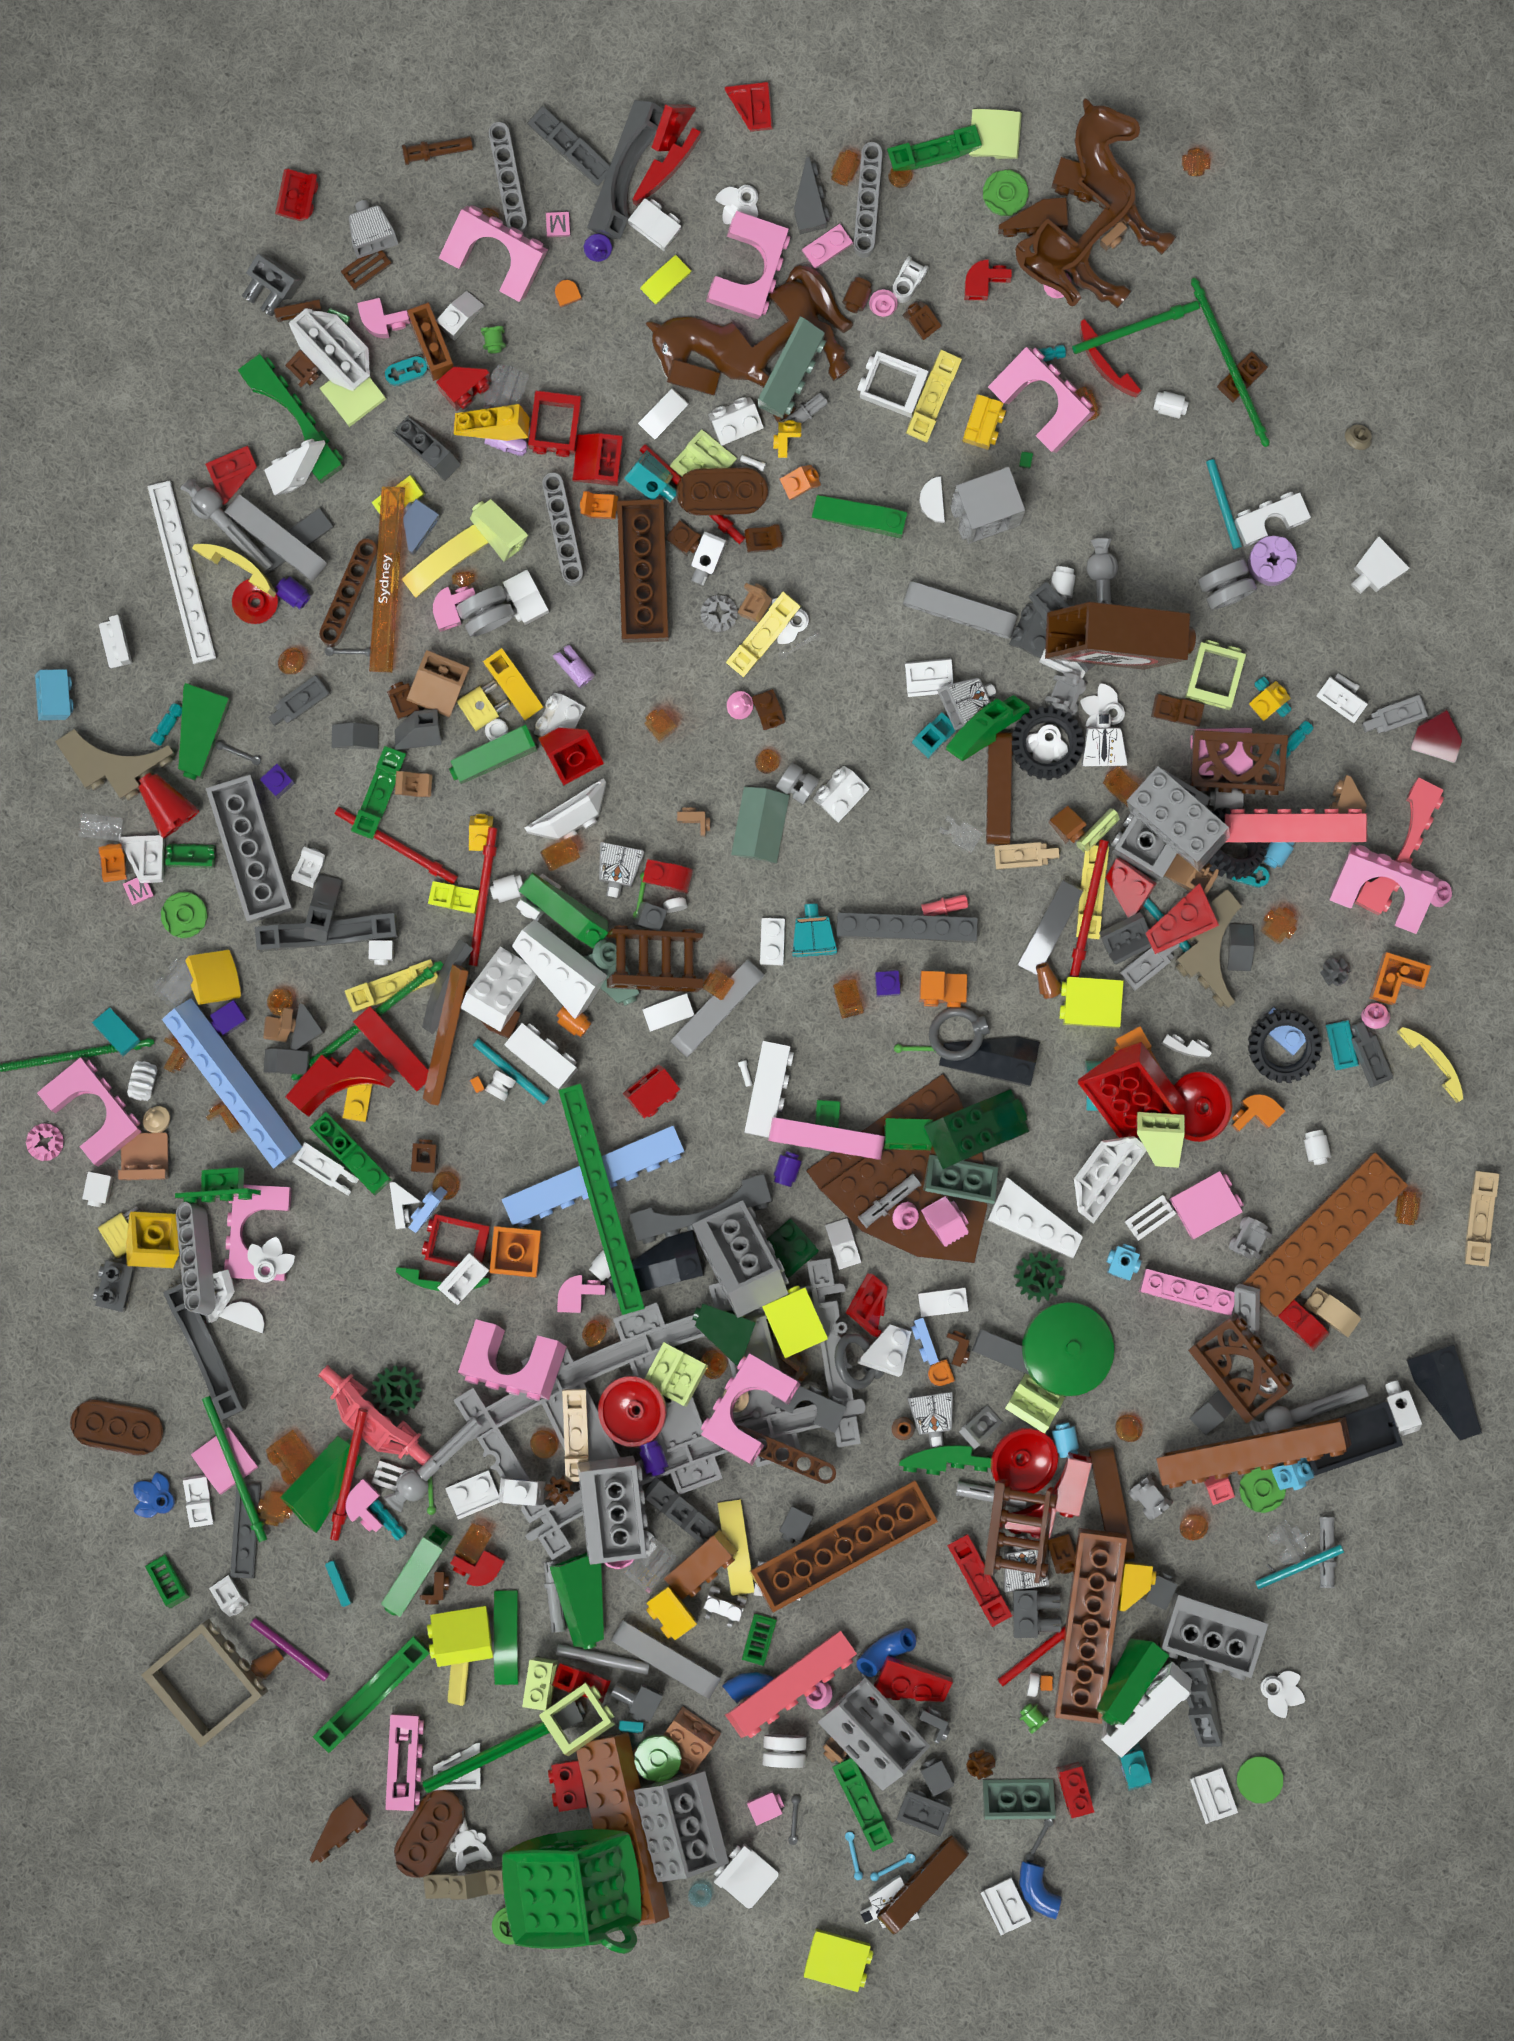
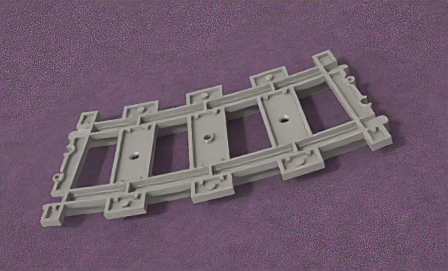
M830 1258L807 1262L811 1286L801 1287L800 1289L806 1288L828 1338L821 1342L820 1345L829 1399L831 1395L843 1400V1406L847 1407L835 1432L837 1447L861 1444L856 1414L865 1412V1403L861 1399L853 1400L852 1388L840 1378L834 1360L835 1349L841 1339L838 1333H845L847 1325L844 1322L836 1324V1320L840 1316L837 1300L825 1302L824 1295L844 1292L846 1288L843 1284H834ZM719 1283L709 1285L714 1308L736 1315ZM656 1302L644 1307L645 1309L614 1318L613 1320L621 1341L576 1361H573L566 1347L549 1400L540 1398V1401H535L527 1398V1394L520 1392L519 1396L509 1394L492 1405L485 1407L474 1388L454 1399L455 1404L467 1423L474 1417L483 1425L469 1441L475 1438L478 1439L484 1449L483 1457L489 1454L495 1456L496 1462L490 1468L497 1470L501 1478L530 1480L499 1427L542 1404L565 1451L562 1389H586L589 1461L619 1458L620 1455L612 1439L605 1433L600 1424L598 1410L584 1383L630 1363L634 1376L645 1379L664 1342L674 1347L705 1336L695 1326L696 1321L692 1320L693 1315L665 1324ZM760 1307L741 1316L756 1322L744 1357L747 1358L750 1353L779 1370L766 1321L767 1317L763 1308ZM843 1325L844 1330H839V1326ZM844 1351L845 1367L846 1369L852 1368V1366L849 1363H847L846 1352ZM530 1357L521 1361L523 1367L526 1366ZM728 1358L732 1375L735 1378L739 1372L738 1366ZM762 1390L748 1391L749 1402L742 1411L743 1416L752 1414L754 1410H759L761 1417L759 1419L751 1418L737 1424L798 1450H801L797 1432L821 1427L814 1424L817 1416L815 1404L796 1408L793 1413H789L772 1405L771 1402L774 1396ZM693 1397L690 1399L687 1407L673 1400L670 1403L665 1402L666 1421L657 1438L659 1444L662 1445L668 1467L665 1468V1473L652 1477L651 1473L646 1474L642 1460L638 1461L642 1472V1481H638V1485L647 1484L656 1477L660 1478L671 1473L677 1492L680 1495L722 1479L723 1477L715 1456L727 1453L728 1451L701 1435L703 1424ZM762 1438L757 1439V1441L764 1445L761 1452L765 1451L767 1448L766 1440ZM779 1448L775 1456L779 1461L786 1460L789 1457V1451L786 1448ZM760 1456L755 1460L757 1467L774 1463ZM617 1484L611 1485V1488H616ZM580 1490L575 1492L572 1497H567L568 1502L566 1505L562 1502H558L556 1506L553 1504L550 1507H547L545 1502L540 1506L522 1505L521 1511L529 1524L538 1518H541L544 1523L529 1532L525 1537L529 1541L538 1538L551 1560L572 1548L561 1527L583 1515ZM641 1504V1508H644L645 1510L646 1508L644 1504ZM614 1508L613 1511H618L620 1508Z

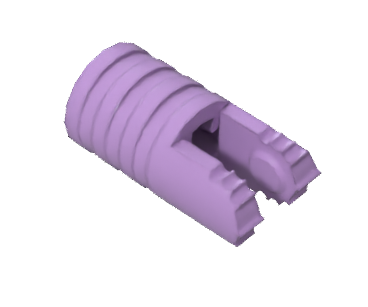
M485 439L484 444L495 447L505 453L509 452L517 456H523L527 453V442L523 439L510 441Z
M567 645L564 647V652L572 663H569L560 652L554 654L553 658L579 688H582L594 678L595 674L573 648Z

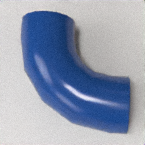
M904 1628L882 1637L860 1656L856 1662L858 1670L865 1676H875L882 1668L887 1656L895 1658L915 1648L916 1637L911 1629Z
M759 1672L741 1673L728 1680L722 1687L736 1703H739L742 1699L751 1696L774 1678Z
M1022 1861L1019 1884L1024 1899L1036 1912L1048 1918L1056 1919L1062 1897L1050 1893L1045 1888L1043 1883L1045 1867Z

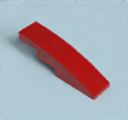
M692 128L682 147L673 143L663 163L656 159L653 160L632 199L634 205H639L644 199L654 194L676 173L701 138L699 130Z
M371 1006L353 1021L416 1092L426 1084L429 1070Z

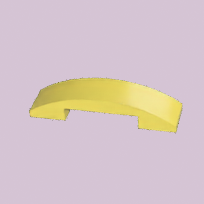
M940 350L917 401L906 434L926 443L928 442L947 391L961 363V358Z
M472 525L424 559L402 578V581L417 598L434 585V582L487 545L488 541L477 527Z
M194 544L192 547L198 554L215 564H218L223 557L253 574L249 582L263 592L275 597L276 592L267 577L240 554L211 544Z
M783 591L769 608L766 615L745 641L739 645L726 663L742 677H745L801 608V605Z
M1094 845L1088 852L1085 850L1080 886L1084 891L1079 898L1076 937L1079 935L1098 850L1097 845ZM1109 847L1107 848L1088 938L1091 939L1100 938L1099 932L1101 928Z
M431 959L375 981L345 990L344 992L352 1012L382 1004L387 999H390L392 995L397 994V991L399 992L406 984L411 983L413 979L418 977L425 968L432 967ZM436 972L433 978L424 981L413 992L435 983L438 977Z
M1400 1028L1397 1033L1407 1045L1413 1049L1420 1044L1446 1075L1448 1080L1442 1086L1456 1103L1460 1102L1463 1099L1461 1085L1454 1068L1446 1056L1424 1036L1410 1029Z
M741 1499L718 1503L722 1533L738 1550L733 1556L735 1561L727 1567L731 1595L754 1593L753 1577L749 1572L751 1571Z

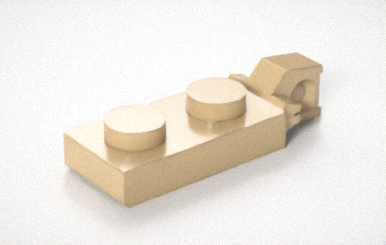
M1041 842L994 846L996 870L1039 867L1048 865V859L1060 857L1059 848L1047 849L1046 843L1041 844Z

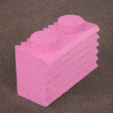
M946 1196L921 1210L928 1225L944 1246L947 1247L952 1241L955 1242L956 1239L959 1240L960 1237L968 1235L965 1225L969 1223L962 1211L960 1212L954 1201L949 1202Z

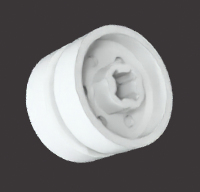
M781 1734L764 1735L763 1747L773 1751L763 1753V1765L780 1768H804L806 1755L796 1751L806 1749L807 1737Z

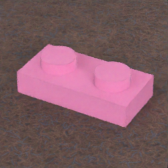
M839 224L803 248L802 252L813 268L817 269L851 246L853 242Z

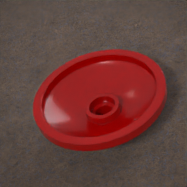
M1193 1072L1179 1079L1174 1087L1186 1102L1184 1138L1194 1142H1205L1217 1137L1228 1125L1232 1114V1098L1227 1086L1220 1078L1206 1072ZM1206 1104H1208V1106H1209V1109H1208L1207 1112H1205V1110H1204V1106H1205Z
M638 1376L619 1378L608 1385L601 1395L598 1406L600 1424L605 1433L618 1444L637 1447L649 1443L660 1434L666 1421L667 1412L663 1395L647 1379ZM635 1406L640 1408L639 1414L635 1412Z
M1021 1428L1007 1434L997 1444L991 1458V1472L995 1482L1000 1478L1009 1480L1008 1487H1011L1012 1490L1036 1493L1042 1490L1053 1478L1058 1465V1453L1054 1442L1048 1435L1034 1428ZM1021 1454L1020 1459L1016 1460L1017 1455Z

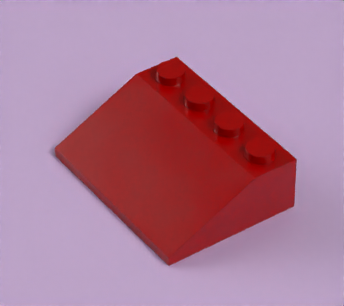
M1142 1042L1118 1050L1078 1079L1077 1083L1119 1138L1131 1136L1139 1138L1137 1134V1112L1184 1115L1185 1120L1186 1102Z

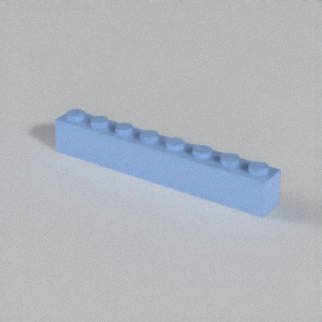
M192 998L175 1007L162 1019L273 1169L302 1148L301 1144Z
M671 1126L602 1156L610 1188L618 1186L616 1181L623 1178L627 1182L639 1177L638 1172L644 1169L647 1172H651L660 1168L659 1163L667 1159L669 1163L681 1159V1153H684V1149L674 1126ZM580 1166L501 1200L512 1225L518 1224L519 1228L532 1223L530 1218L537 1215L540 1218H544L553 1214L552 1209L558 1206L565 1209L575 1204L574 1199L582 1196L583 1200H586L589 1197Z

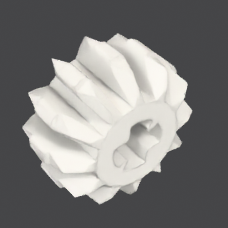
M137 1061L134 1064L127 1091L129 1097L140 1101H148L151 1098L157 1075L156 1065L145 1061Z

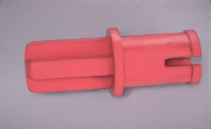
M966 895L948 899L942 897L939 901L921 904L924 916L948 915V912L964 909L969 905Z

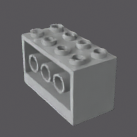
M1009 467L957 485L953 493L952 505H950L954 518L958 517L960 520L958 529L962 540L967 539L968 544L1020 526L1025 512Z
M1159 766L1127 800L1129 811L1197 871H1200L1230 838L1229 827Z
M1165 771L1204 806L1207 805L1210 797ZM1130 813L1122 825L1126 828L1124 833L1119 831L1110 845L1114 847L1111 853L1155 880L1160 881L1177 852ZM1140 839H1147L1150 847H1143Z
M743 1200L692 1224L701 1249L737 1318L787 1295L788 1291L785 1285L789 1284L779 1258L777 1259L774 1255L775 1251L770 1241H767L761 1224H758L756 1221L757 1218L752 1207L747 1208Z
M633 1456L578 1462L587 1555L590 1565L646 1558V1551L650 1550L647 1531H643V1528L647 1527V1518L644 1508H641V1504H645L642 1485H638V1481H642L639 1462H635ZM617 1484L616 1488H611V1485ZM614 1508H620L618 1511H613Z
M1174 1593L1158 1646L1169 1657L1177 1659L1178 1655L1185 1657L1184 1660L1186 1662L1204 1661L1210 1670L1222 1673L1223 1669L1230 1671L1229 1675L1245 1681L1246 1677L1252 1678L1268 1623ZM1192 1627V1631H1194L1193 1636L1186 1638V1634H1184L1185 1629ZM1214 1634L1216 1642L1209 1645L1207 1637H1211ZM1234 1641H1237L1236 1644L1239 1646L1238 1650H1234V1652L1231 1653V1649L1229 1648L1230 1644H1233Z
M705 1771L674 1776L669 1780L634 1790L657 1882L686 1879L729 1863Z

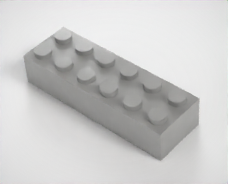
M247 775L206 788L246 921L250 924L294 910L253 777Z

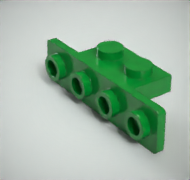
M244 1168L202 1170L200 1192L175 1193V1198L183 1199V1202L197 1204L198 1199H201V1202L207 1203L216 1202V1198H220V1201H234V1197H238L239 1200H252V1196L261 1195V1190L244 1188Z

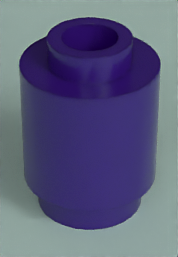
M291 576L288 579L282 578L276 586L278 590L277 595L293 608L297 607L301 610L311 598L308 589Z
M788 1151L785 1152V1155L780 1154L774 1171V1182L792 1187L793 1182H796L802 1163L801 1160H798L799 1155Z
M658 1440L641 1445V1452L639 1453L646 1474L651 1473L652 1477L665 1473L668 1463L662 1445H659Z

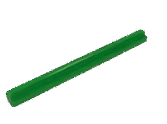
M541 1722L422 1782L423 1788L429 1793L550 1732L544 1722Z

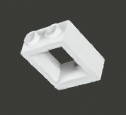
M877 351L875 357L870 356L866 369L869 372L867 377H862L857 390L861 391L860 398L911 418L927 379L928 371ZM879 363L916 377L905 406L868 393Z

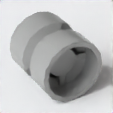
M792 762L776 788L785 794L792 793L793 799L804 805L820 780L810 773L803 774V769ZM799 780L804 783L801 789L795 787Z

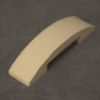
M1475 1171L1466 1234L1465 1264L1489 1267L1490 1239L1499 1174Z
M562 1389L565 1480L568 1482H579L577 1463L589 1461L586 1389Z

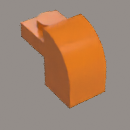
M1252 1095L1240 1102L1246 1110L1240 1109L1232 1117L1235 1122L1231 1126L1239 1132L1255 1116L1266 1128H1269L1285 1110L1275 1100L1266 1095Z

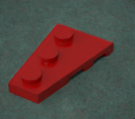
M1199 883L1146 932V936L1155 954L1219 926L1201 884Z
M887 1656L874 1687L885 1698H891V1700L908 1698L915 1699L916 1701L944 1702L953 1679Z

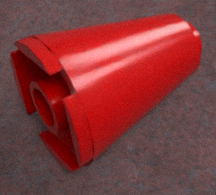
M148 773L139 780L141 784L138 788L158 833L163 839L176 832L180 826L186 822L188 823L199 813L194 804L157 773L154 775Z

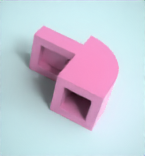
M380 298L357 303L364 327L375 337L390 338L388 329L392 328L393 331L406 328L405 325L410 324L407 311L384 315Z
M446 587L438 593L433 603V614L440 632L462 625L456 607L464 600L475 595L474 588L462 587L455 590L456 594L451 595L449 587Z
M583 1275L569 1278L559 1290L557 1312L581 1313L582 1294L605 1295L606 1286L601 1285V1281L587 1280V1285H582Z
M365 1478L349 1493L346 1500V1512L352 1522L360 1516L363 1519L360 1523L369 1532L372 1529L377 1532L383 1524L368 1507L380 1494Z

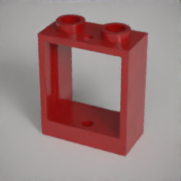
M535 391L528 442L529 449H533V453L546 455L547 451L556 452V456L569 457L570 454L575 455L582 403L581 396ZM540 404L574 409L569 444L536 440Z
M435 1214L434 1219H429L427 1232L431 1233L429 1242L424 1241L422 1255H425L424 1260L454 1267L461 1263L433 1256L440 1223L444 1222L479 1230L473 1256L483 1263L491 1227Z
M1076 1762L1057 1767L1058 1778L1070 1817L1073 1819L1095 1813L1081 1764Z

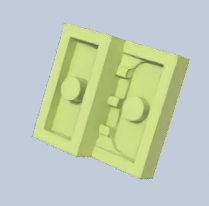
M972 109L971 126L976 124L982 147L969 153V155L972 157L993 156L996 159H1018L1022 113L1006 110Z
M370 377L354 391L334 384L330 380L320 387L322 393L349 427L386 400Z
M701 429L672 462L670 467L683 476L694 469L730 468L737 458Z
M1109 809L1076 842L1077 847L1083 852L1085 850L1088 852L1120 820L1118 813L1114 809Z
M664 1342L645 1379L652 1382L662 1395L687 1407L708 1365Z
M1025 1373L1005 1409L1045 1433L1065 1397L1044 1390L1030 1375Z

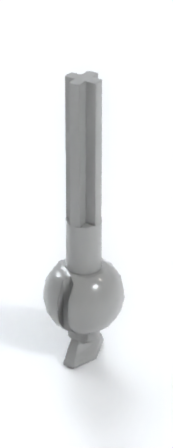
M189 479L181 486L180 489L188 492L192 497L190 506L196 516L204 520L211 518L264 574L273 567L271 561L221 509L222 498L217 491L209 487L201 489L195 479Z
M1096 538L1091 540L1095 548V555H1092L1087 561L1086 569L1089 577L1096 581L1098 603L1111 604L1110 580L1117 575L1119 566L1115 556L1108 554L1111 538Z
M1364 1384L1292 1410L1285 1406H1274L1267 1410L1263 1421L1249 1422L1252 1435L1292 1428L1295 1423L1368 1397Z
M473 1417L418 1470L409 1469L401 1473L396 1481L397 1491L384 1496V1499L393 1509L401 1512L406 1500L414 1502L423 1498L428 1491L427 1480L466 1444L483 1425L477 1418Z

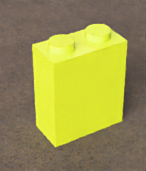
M1067 977L1066 982L1061 984V996H1065V1004L1060 1005L1059 1019H1063V1025L1120 1028L1123 981Z
M799 1285L787 1290V1296L762 1306L785 1358L828 1339L806 1288L800 1289Z
M486 1606L430 1615L431 1624L427 1625L429 1639L433 1638V1644L429 1645L431 1659H436L438 1667L493 1658L490 1623Z
M815 1929L803 1977L858 1992L859 1987L864 1988L867 1973L863 1972L865 1965H870L873 1950H870L869 1943Z

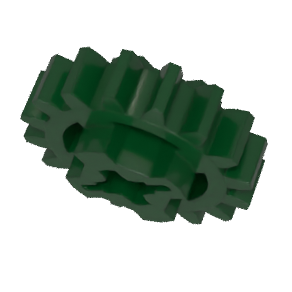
M1038 1252L1037 1257L1030 1253L1028 1261L1025 1258L1021 1259L1023 1266L1016 1265L1015 1267L1020 1271L1019 1274L1014 1275V1278L1019 1279L1015 1287L1021 1286L1023 1289L1020 1294L1028 1293L1027 1300L1029 1301L1033 1296L1036 1297L1037 1302H1040L1043 1296L1046 1301H1049V1294L1057 1296L1058 1294L1055 1289L1063 1287L1059 1284V1280L1065 1279V1276L1059 1275L1063 1267L1057 1268L1056 1264L1059 1260L1051 1261V1254L1049 1253L1045 1258L1042 1257V1252ZM1038 1261L1047 1263L1051 1268L1046 1270L1040 1267ZM1030 1264L1031 1272L1029 1277L1024 1278V1271ZM1036 1269L1039 1273L1045 1274V1277L1042 1279L1043 1287L1039 1281L1033 1280V1277L1036 1276ZM1055 1276L1052 1287L1048 1289L1047 1282L1049 1278ZM1031 1284L1037 1286L1040 1293L1031 1291L1027 1286Z
M394 1366L392 1372L387 1367L385 1368V1375L377 1374L380 1379L379 1382H372L373 1385L377 1386L376 1390L371 1391L372 1394L377 1395L373 1403L380 1402L381 1405L378 1409L386 1408V1415H390L392 1411H395V1415L399 1416L401 1410L408 1414V1407L416 1408L413 1403L414 1400H421L420 1397L416 1396L417 1392L422 1391L421 1388L416 1387L420 1379L413 1380L412 1377L415 1373L407 1374V1367H403L401 1371H398V1366ZM393 1375L403 1376L398 1382H393L389 1377ZM409 1383L412 1387L411 1398L407 1395V1386L409 1385ZM382 1384L386 1387V1396L384 1397V1399L381 1395ZM400 1385L402 1387L400 1389L402 1396L395 1395L393 1397L391 1395L393 1393L391 1386L398 1387ZM396 1400H400L405 1404L400 1407L390 1406Z

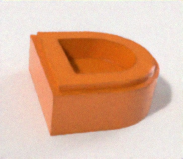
M563 280L557 284L555 295L560 308L582 299L574 282Z
M947 1359L935 1363L929 1368L928 1378L934 1385L943 1386L955 1381Z

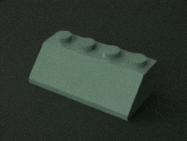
M801 316L758 398V407L783 419L785 414L790 415L795 405V402L792 401L795 394L800 395L806 382L802 380L806 372L811 374L816 364V361L813 359L817 352L821 354L827 342L823 340L825 333Z

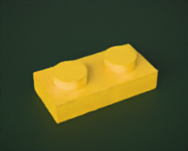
M373 1084L356 1085L348 1088L343 1113L344 1119L366 1122Z

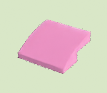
M228 1427L224 1431L241 1474L245 1478L256 1470L258 1466L232 1429ZM216 1436L191 1454L220 1495L235 1485Z

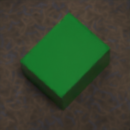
M1021 452L1019 467L1030 469L1033 453Z

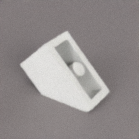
M466 291L445 309L436 320L437 325L455 341L482 310L484 305Z
M966 1288L918 1294L921 1317L968 1311Z

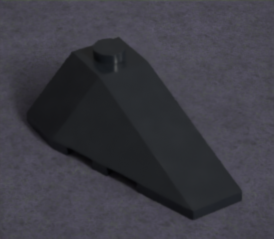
M1022 1037L983 1039L980 1048L972 1056L958 1061L941 1057L939 1066L1030 1087L1040 1042ZM973 1040L944 1043L943 1047L950 1051H961L967 1048Z
M692 1231L668 1237L631 1261L640 1292L704 1276ZM610 1276L608 1280L613 1299H616V1292Z
M1448 1345L1406 1360L1414 1383L1423 1392L1459 1441L1482 1433L1454 1345Z

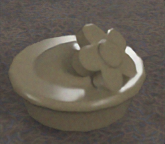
M1354 425L1346 430L1345 439L1351 447L1358 450H1365L1370 447L1372 435L1368 428L1363 425Z

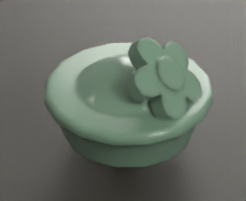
M602 940L593 948V960L600 968L608 969L616 963V946L613 943Z

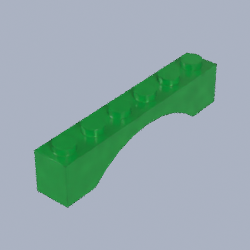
M258 354L240 367L238 372L252 392L265 395L277 401L294 416L301 427L305 441L314 439L315 442L325 441V445L312 469V473L322 484L343 469L340 463L343 461V458L336 449L331 451L327 445L330 441L322 430L317 432L314 428L315 420L309 412L304 414L300 409V406L303 404L295 393L290 395L286 390L289 385L281 375L277 377L272 371L275 369V366L268 357L263 359L261 354Z
M414 1635L313 1738L330 1753L430 1654V1650Z

